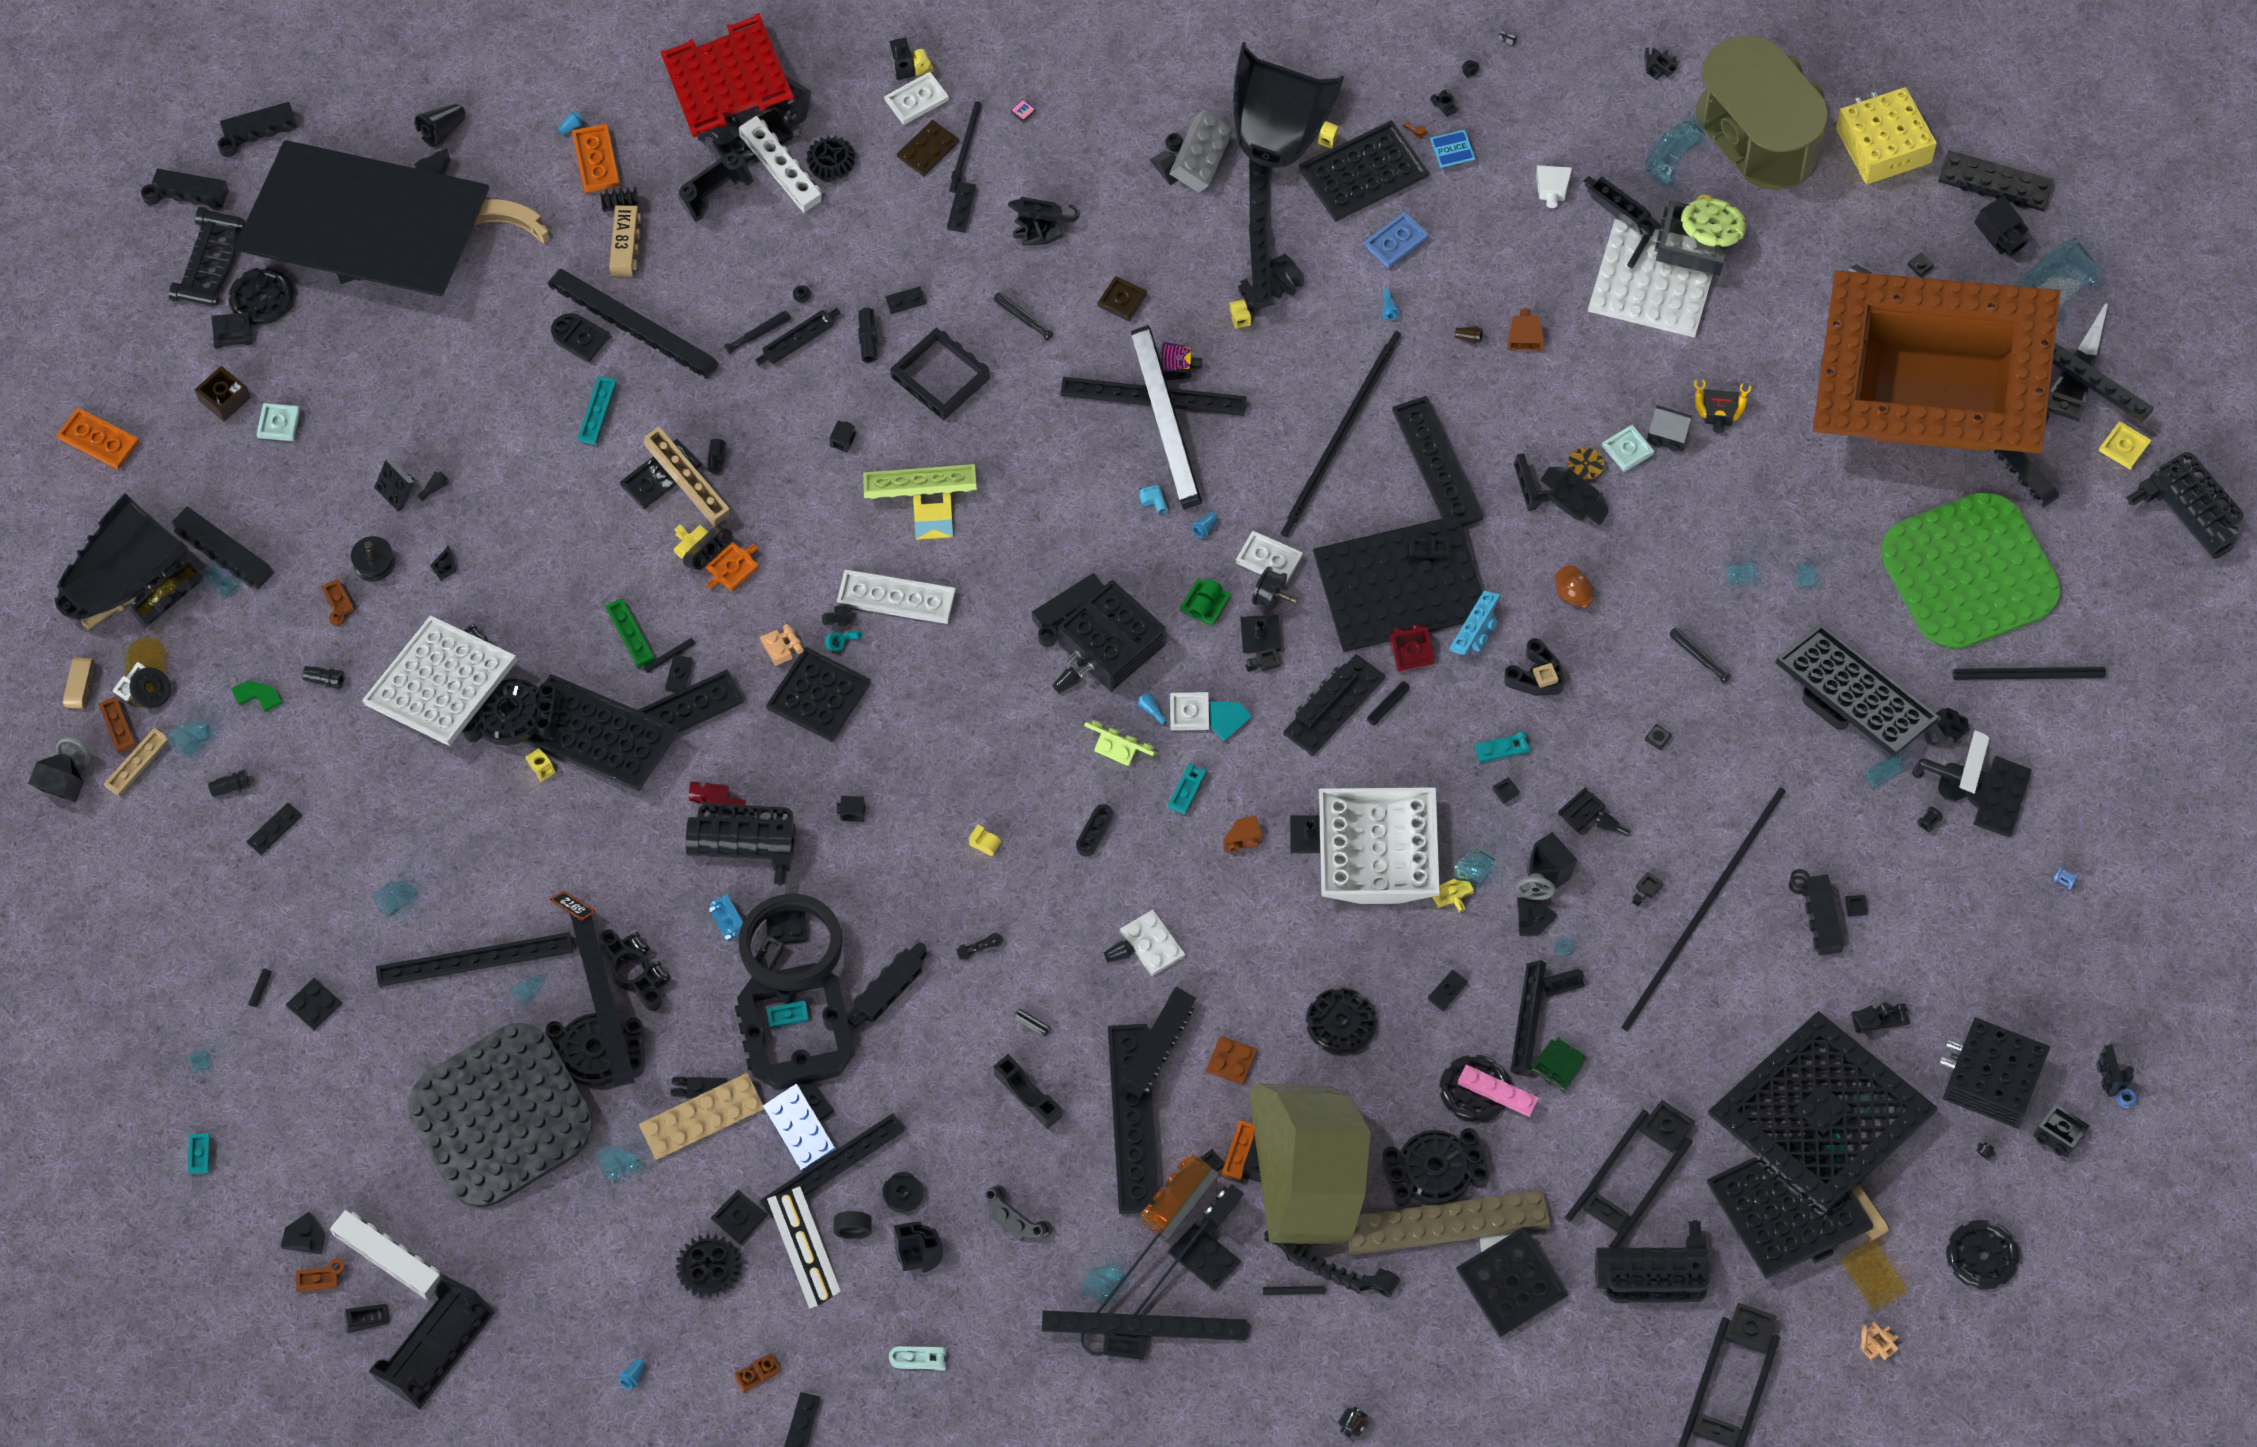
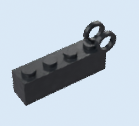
M1803 869L1794 870L1790 876L1789 889L1795 894L1806 896L1805 911L1806 914H1810L1811 918L1809 920L1810 932H1814V949L1818 950L1819 955L1841 953L1844 942L1829 875L1810 876ZM1798 873L1804 874V875L1806 876L1807 880H1806L1804 877H1802V876H1794V875H1795V874H1798ZM1800 879V880H1802L1804 883H1803V884H1798V883H1796L1794 880ZM1792 885H1793L1794 887H1796V888H1803V889L1800 890V891L1795 890V889L1792 887Z

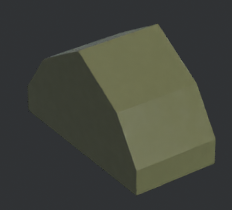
M1258 1083L1249 1092L1269 1243L1345 1244L1354 1235L1366 1193L1371 1135L1367 1124L1351 1095L1332 1086Z

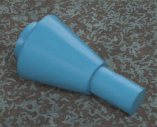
M1385 289L1383 291L1382 317L1393 320L1400 315V311L1391 298L1390 290Z
M1144 693L1139 697L1138 707L1154 716L1161 725L1167 722L1166 718L1160 713L1152 693Z

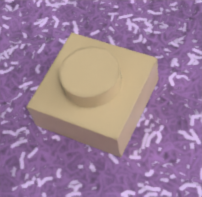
M1552 663L1533 669L1540 688L1558 683V677Z

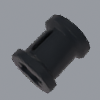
M1931 806L1927 809L1925 816L1918 819L1917 823L1925 831L1931 832L1935 823L1942 820L1943 815L1938 809Z

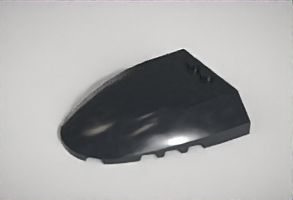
M1242 42L1234 76L1233 113L1236 137L1243 152L1257 164L1270 168L1285 167L1297 161L1315 140L1324 122L1327 120L1345 76L1341 75L1338 78L1317 79L1261 60L1246 47V42Z
M124 493L98 522L99 528L95 534L88 535V543L83 550L77 551L78 557L74 564L67 566L57 585L59 593L58 597L54 598L55 605L62 615L75 620L89 618L114 609L146 591L147 586L153 581L157 582L161 575L170 569L189 550L188 547L181 541H178Z

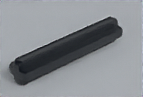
M1402 681L1367 717V721L1371 725H1376L1409 691L1410 686L1405 681Z

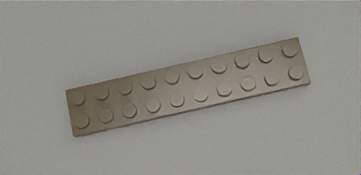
M1543 1190L1362 1214L1359 1215L1354 1235L1347 1243L1349 1254L1357 1255L1512 1234L1522 1227H1525L1527 1231L1550 1228V1221Z

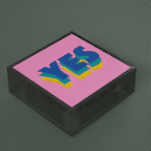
M1023 99L1010 110L1011 114L1022 123H1025L1036 113V109Z

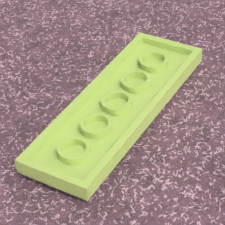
M975 464L863 473L864 498L876 499L878 497L914 496L916 494L931 495L941 492L952 493L954 491L969 492L977 490Z

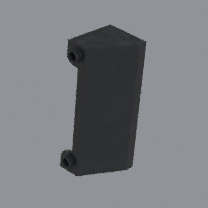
M445 1275L435 1288V1295L438 1299L389 1361L384 1359L378 1360L369 1370V1373L379 1383L419 1410L495 1314L475 1290Z

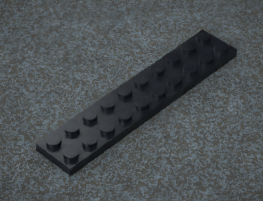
M1147 1024L1108 1026L1119 1214L1159 1212L1152 1089L1150 1088L1148 1093L1143 1092L1139 1098L1119 1086L1148 1036Z

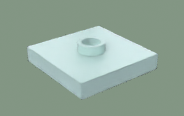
M263 403L257 438L294 441L301 411L300 406Z
M1633 425L1602 442V447L1623 472L1654 455V450Z

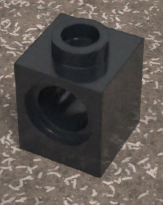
M838 420L829 438L830 447L848 453L856 436L855 426L849 422Z
M841 796V802L837 803V814H840L841 821L864 822V796Z

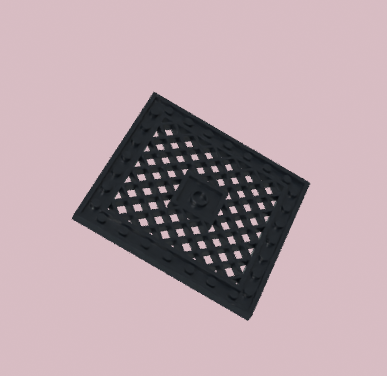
M1818 1011L1708 1110V1115L1823 1211L1828 1213L1937 1112L1938 1107ZM1814 1046H1825L1826 1052H1815ZM1829 1047L1835 1052H1829ZM1826 1058V1064H1815V1059ZM1829 1058H1840V1064H1829ZM1798 1059V1065H1791ZM1801 1059H1812V1065H1801ZM1843 1059H1845L1850 1064H1844ZM1841 1070V1076L1830 1077V1071ZM1844 1070H1855V1076H1844ZM1787 1071H1798V1077H1787ZM1801 1071H1812V1077H1801ZM1815 1071H1827V1077H1816ZM1858 1071L1861 1072L1864 1076H1858ZM1784 1072V1077H1778L1781 1073ZM1859 1082H1870V1088H1859ZM1799 1083V1089L1788 1090L1787 1084ZM1802 1083H1813V1089H1802ZM1816 1083H1827V1088L1821 1084L1816 1089ZM1830 1083H1841L1842 1089H1830ZM1844 1083H1856V1089H1845ZM1873 1083L1879 1088H1873ZM1770 1084V1090H1764ZM1773 1084H1784V1090H1773ZM1885 1094L1884 1101H1874V1095ZM1836 1095H1842V1100H1840ZM1845 1095H1856V1101H1845ZM1859 1095H1870L1871 1101H1860ZM1888 1095L1894 1100H1888ZM1759 1096H1771V1102H1759ZM1774 1096H1785V1102H1774ZM1788 1096H1799V1102H1788ZM1802 1096H1808V1097L1802 1102ZM1850 1107H1857V1113H1851ZM1860 1107H1871V1113H1860ZM1874 1107H1885L1886 1113H1875ZM1889 1107H1900V1113H1889ZM1785 1108V1114L1774 1115V1109ZM1788 1108H1795L1794 1114H1789ZM1745 1109H1757V1115H1746ZM1760 1109H1771V1115H1760ZM1875 1119H1886V1125L1875 1126ZM1889 1119H1896V1120L1890 1125ZM1843 1120V1126H1837ZM1846 1120H1857L1858 1126H1846ZM1861 1120H1872V1126H1861ZM1751 1121H1757V1126H1755ZM1760 1121H1771L1772 1127H1760ZM1774 1121H1786V1127H1775ZM1789 1121H1800V1127H1789ZM1803 1121L1810 1127H1803ZM1844 1132V1139H1833L1832 1133ZM1847 1132H1858V1138L1847 1139ZM1861 1132H1872L1873 1138H1861ZM1876 1132H1882V1133L1876 1138ZM1772 1133V1139L1766 1134ZM1775 1133H1786V1139L1775 1140ZM1789 1133H1801V1139H1789ZM1804 1133H1815V1139H1804ZM1818 1133L1823 1138L1829 1133V1139H1818ZM1804 1145H1815L1816 1152H1804ZM1819 1145H1830V1151H1819ZM1833 1145H1844V1151H1833ZM1847 1145H1859V1151H1848ZM1862 1145H1868L1864 1150H1862ZM1781 1146H1787V1151H1785ZM1790 1146H1801V1152H1790ZM1848 1157H1855L1850 1163H1848ZM1795 1158H1802V1164ZM1805 1158H1816V1164H1805ZM1819 1158H1830L1831 1164H1819ZM1834 1158H1845V1164H1834ZM1820 1170H1831V1177H1820ZM1834 1170H1841L1834 1176ZM1811 1171H1817V1176L1814 1175Z

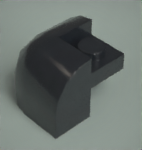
M921 1222L894 1225L895 1250L903 1272L921 1268L922 1272L925 1273L940 1264L943 1257V1247L935 1228L932 1229L929 1226L922 1225Z

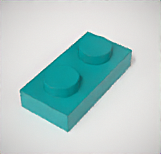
M805 1001L766 1008L770 1029L809 1021Z
M189 1134L188 1173H209L210 1134Z

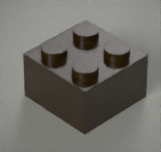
M220 366L194 389L198 401L222 421L228 419L251 398L247 386L223 366Z

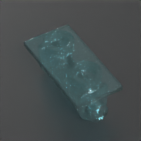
M1899 755L1891 756L1864 771L1862 775L1870 786L1875 788L1905 770L1900 764L1902 758Z

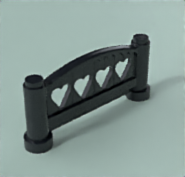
M198 207L195 215V224L201 225L181 284L172 282L170 286L169 300H184L217 306L219 295H216V292L224 283L232 267L236 254L237 231L243 229L245 219ZM227 231L228 235L225 236V242H219L213 236V234ZM222 246L223 250L220 251V257H214L208 251V249ZM213 261L218 262L213 273L202 266ZM208 276L212 277L211 285L208 288L203 287L197 281Z

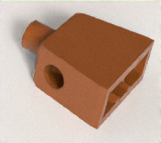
M1521 309L1520 316H1513L1508 350H1543L1544 338L1539 317L1531 316L1530 309Z

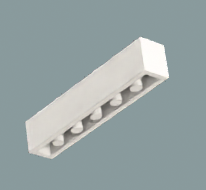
M345 1210L330 1228L333 1236L428 1300L441 1280L440 1271L433 1266L429 1268L419 1256L415 1255L413 1257L403 1245L399 1244L397 1246L387 1234L381 1235L371 1223L365 1224L361 1221L362 1218L354 1212L350 1214Z

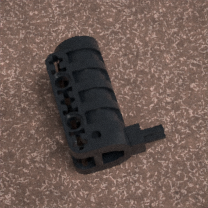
M703 804L699 807L698 817L688 818L687 856L772 860L773 871H775L774 884H778V886L785 885L787 871H791L795 846L796 828L793 812L786 807ZM706 810H710V814L706 817L704 813H706ZM726 810L732 812L729 818L723 817L721 814ZM745 812L749 813L747 818L743 817V815H745ZM767 812L771 817L769 819H762L760 815ZM784 814H787L788 816L786 820L782 819Z
M1689 1221V1236L1686 1239V1247H1596L1595 1249L1596 1288H1606V1296L1611 1302H1701L1706 1296L1710 1280L1706 1236L1701 1234V1221ZM1641 1291L1642 1294L1639 1297H1634L1630 1292ZM1645 1291L1661 1292L1659 1293V1296H1655L1654 1293H1648V1297H1645ZM1682 1291V1295L1675 1297L1671 1292ZM1610 1292H1627V1297H1624L1625 1293H1618V1296H1614V1293ZM1694 1292H1701V1293H1700L1699 1296H1696V1294H1695Z

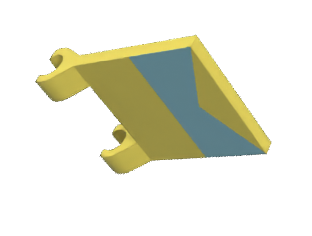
M943 492V503L921 504V495H914L916 540L952 538L951 494Z

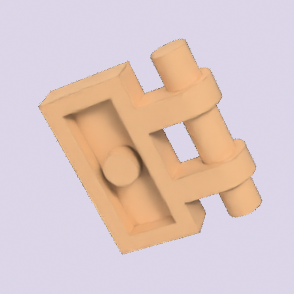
M788 624L783 626L784 633L782 634L775 630L760 637L765 650L775 666L792 659L791 653L796 651L797 654H801L804 651L802 642L796 638L795 630Z

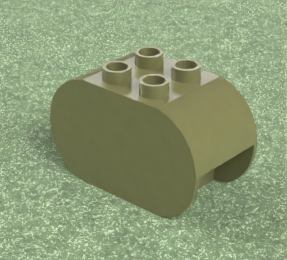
M1738 36L1718 44L1710 51L1703 63L1702 78L1707 88L1699 97L1696 106V117L1700 126L1751 184L1764 189L1781 190L1802 183L1816 169L1827 122V107L1821 86L1816 81L1809 82L1802 74V67L1799 61L1794 56L1787 57L1771 41L1755 36Z

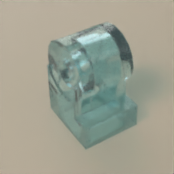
M1746 561L1745 564L1741 565L1731 564L1725 568L1727 584H1754L1755 570L1753 561Z

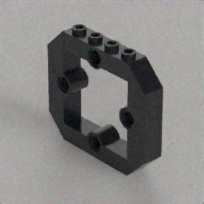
M816 963L774 972L782 974L799 973L813 967ZM830 973L826 978L813 986L793 990L786 994L782 993L783 990L769 988L751 977L737 997L738 1005L735 1006L736 1016L741 1017L742 1023H738L740 1034H745L746 1039L742 1041L744 1053L748 1052L750 1057L746 1059L748 1071L752 1070L755 1078L776 1090L792 1087L795 1084L802 1085L810 1080L815 1082L840 1076L855 1053L838 976ZM823 987L827 1001V1007L822 1012L823 1024L825 1028L834 1032L837 1051L810 1056L808 1051L799 1049L792 1054L791 1061L768 1065L763 1046L765 1032L763 1026L758 1023L754 1002L777 997L781 1003L789 1004L795 1000L796 993ZM831 1016L837 1017L835 1020L828 1019ZM753 1033H759V1036L751 1037ZM800 1060L806 1061L804 1064H797Z

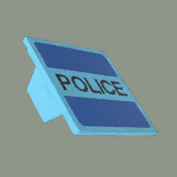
M1465 130L1430 138L1440 168L1475 160Z

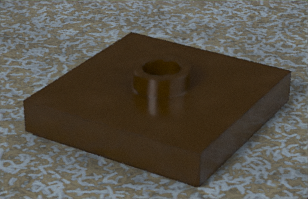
M1115 276L1098 301L1097 306L1130 321L1146 297L1147 290Z

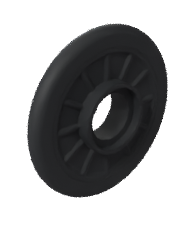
M146 667L134 673L130 680L129 689L132 698L137 704L145 708H157L168 700L171 693V684L168 677L161 670ZM147 683H152L155 686L153 693L146 690L145 686Z

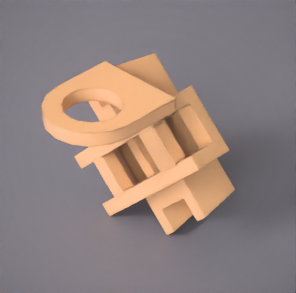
M1873 1322L1867 1330V1325L1863 1324L1860 1349L1871 1361L1878 1355H1881L1886 1360L1898 1350L1894 1343L1899 1337L1897 1335L1894 1337L1889 1332V1326L1881 1330Z

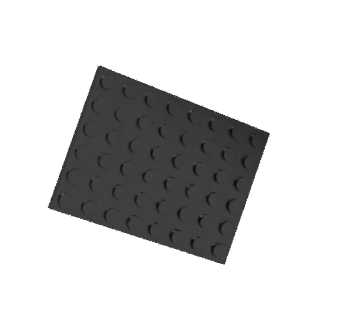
M1458 515L1313 549V555L1342 652L1390 642L1388 634L1393 633L1392 629L1403 627L1404 631L1411 630L1412 625L1422 624V627L1428 626V631L1432 632L1462 625L1482 595ZM1431 536L1450 539V556L1447 558L1409 557V539L1411 537L1430 539Z

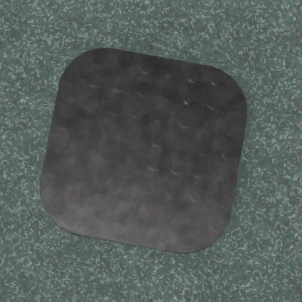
M524 1023L510 1024L496 1030L425 1073L414 1085L408 1103L410 1119L450 1192L461 1202L478 1207H488L502 1202L576 1157L587 1145L591 1129L593 1128V1119L589 1106L553 1043L542 1030Z

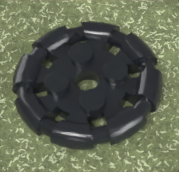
M268 267L266 269L254 268L244 272L240 279L237 278L231 285L229 290L230 298L228 299L229 306L233 313L249 312L250 324H269L279 320L282 314H286L294 301L292 296L294 294V287L287 276L284 277L283 272ZM248 281L250 284L246 287L244 284ZM259 294L267 295L266 298L262 300L257 299V296ZM258 312H264L263 316H258Z
M1332 988L1322 992L1316 997L1315 1002L1309 1005L1305 1021L1308 1022L1307 1031L1310 1038L1316 1045L1320 1044L1323 1050L1334 1054H1342V1052L1353 1053L1367 1045L1366 1042L1372 1039L1377 1027V1020L1374 1016L1376 1012L1372 1003L1366 997H1362L1360 992L1350 988H1341L1339 990H1333ZM1342 997L1343 1002L1335 1003V998ZM1356 1001L1358 1006L1356 1007L1352 1002ZM1322 1005H1326L1324 1010L1320 1008ZM1344 1016L1347 1021L1344 1024H1340L1336 1021V1018ZM1361 1016H1367L1366 1020H1361ZM1317 1020H1322L1321 1024H1317V1025H1316V1021H1317ZM1359 1030L1363 1033L1361 1037L1356 1034ZM1326 1033L1330 1036L1328 1040L1323 1038ZM1348 1039V1044H1341V1041Z
M1466 1055L1451 1062V1066L1444 1070L1439 1084L1442 1090L1440 1096L1445 1107L1449 1111H1453L1456 1117L1469 1122H1474V1120H1482L1483 1122L1500 1114L1499 1111L1502 1108H1506V1106L1497 1102L1494 1106L1490 1105L1491 1099L1478 1093H1473L1469 1089L1457 1084L1466 1065H1477V1070L1488 1075L1490 1073L1487 1071L1491 1069L1494 1072L1492 1077L1510 1084V1078L1506 1070L1502 1066L1499 1067L1492 1058L1483 1055H1477V1057ZM1457 1071L1460 1072L1459 1078L1454 1075ZM1455 1087V1092H1451L1449 1088ZM1459 1101L1465 1104L1461 1108L1457 1105ZM1473 1108H1481V1112H1474Z
M1989 1220L1969 1221V1224L1965 1226H1959L1949 1238L1950 1244L1946 1247V1257L1948 1265L1954 1270L1953 1274L1961 1282L1968 1286H1976L1977 1289L1988 1290L1997 1288L2000 1284H2006L2013 1278L2017 1271L2016 1266L2020 1262L2019 1247L2017 1243H2014L2013 1235L2000 1224H1991ZM1986 1230L1993 1232V1237L1985 1235ZM1973 1232L1974 1235L1969 1238L1967 1233ZM2005 1242V1244L2007 1245V1248L2002 1249L2003 1246L2001 1243ZM1958 1244L1964 1246L1962 1251L1957 1248ZM1977 1252H1987L1988 1258L1985 1260L1980 1259L1977 1256ZM2003 1259L2009 1261L2008 1265L2002 1264ZM1964 1261L1966 1266L1961 1267L1959 1262ZM1996 1271L1998 1276L1994 1278L1990 1273ZM1973 1273L1981 1275L1980 1279L1972 1277Z

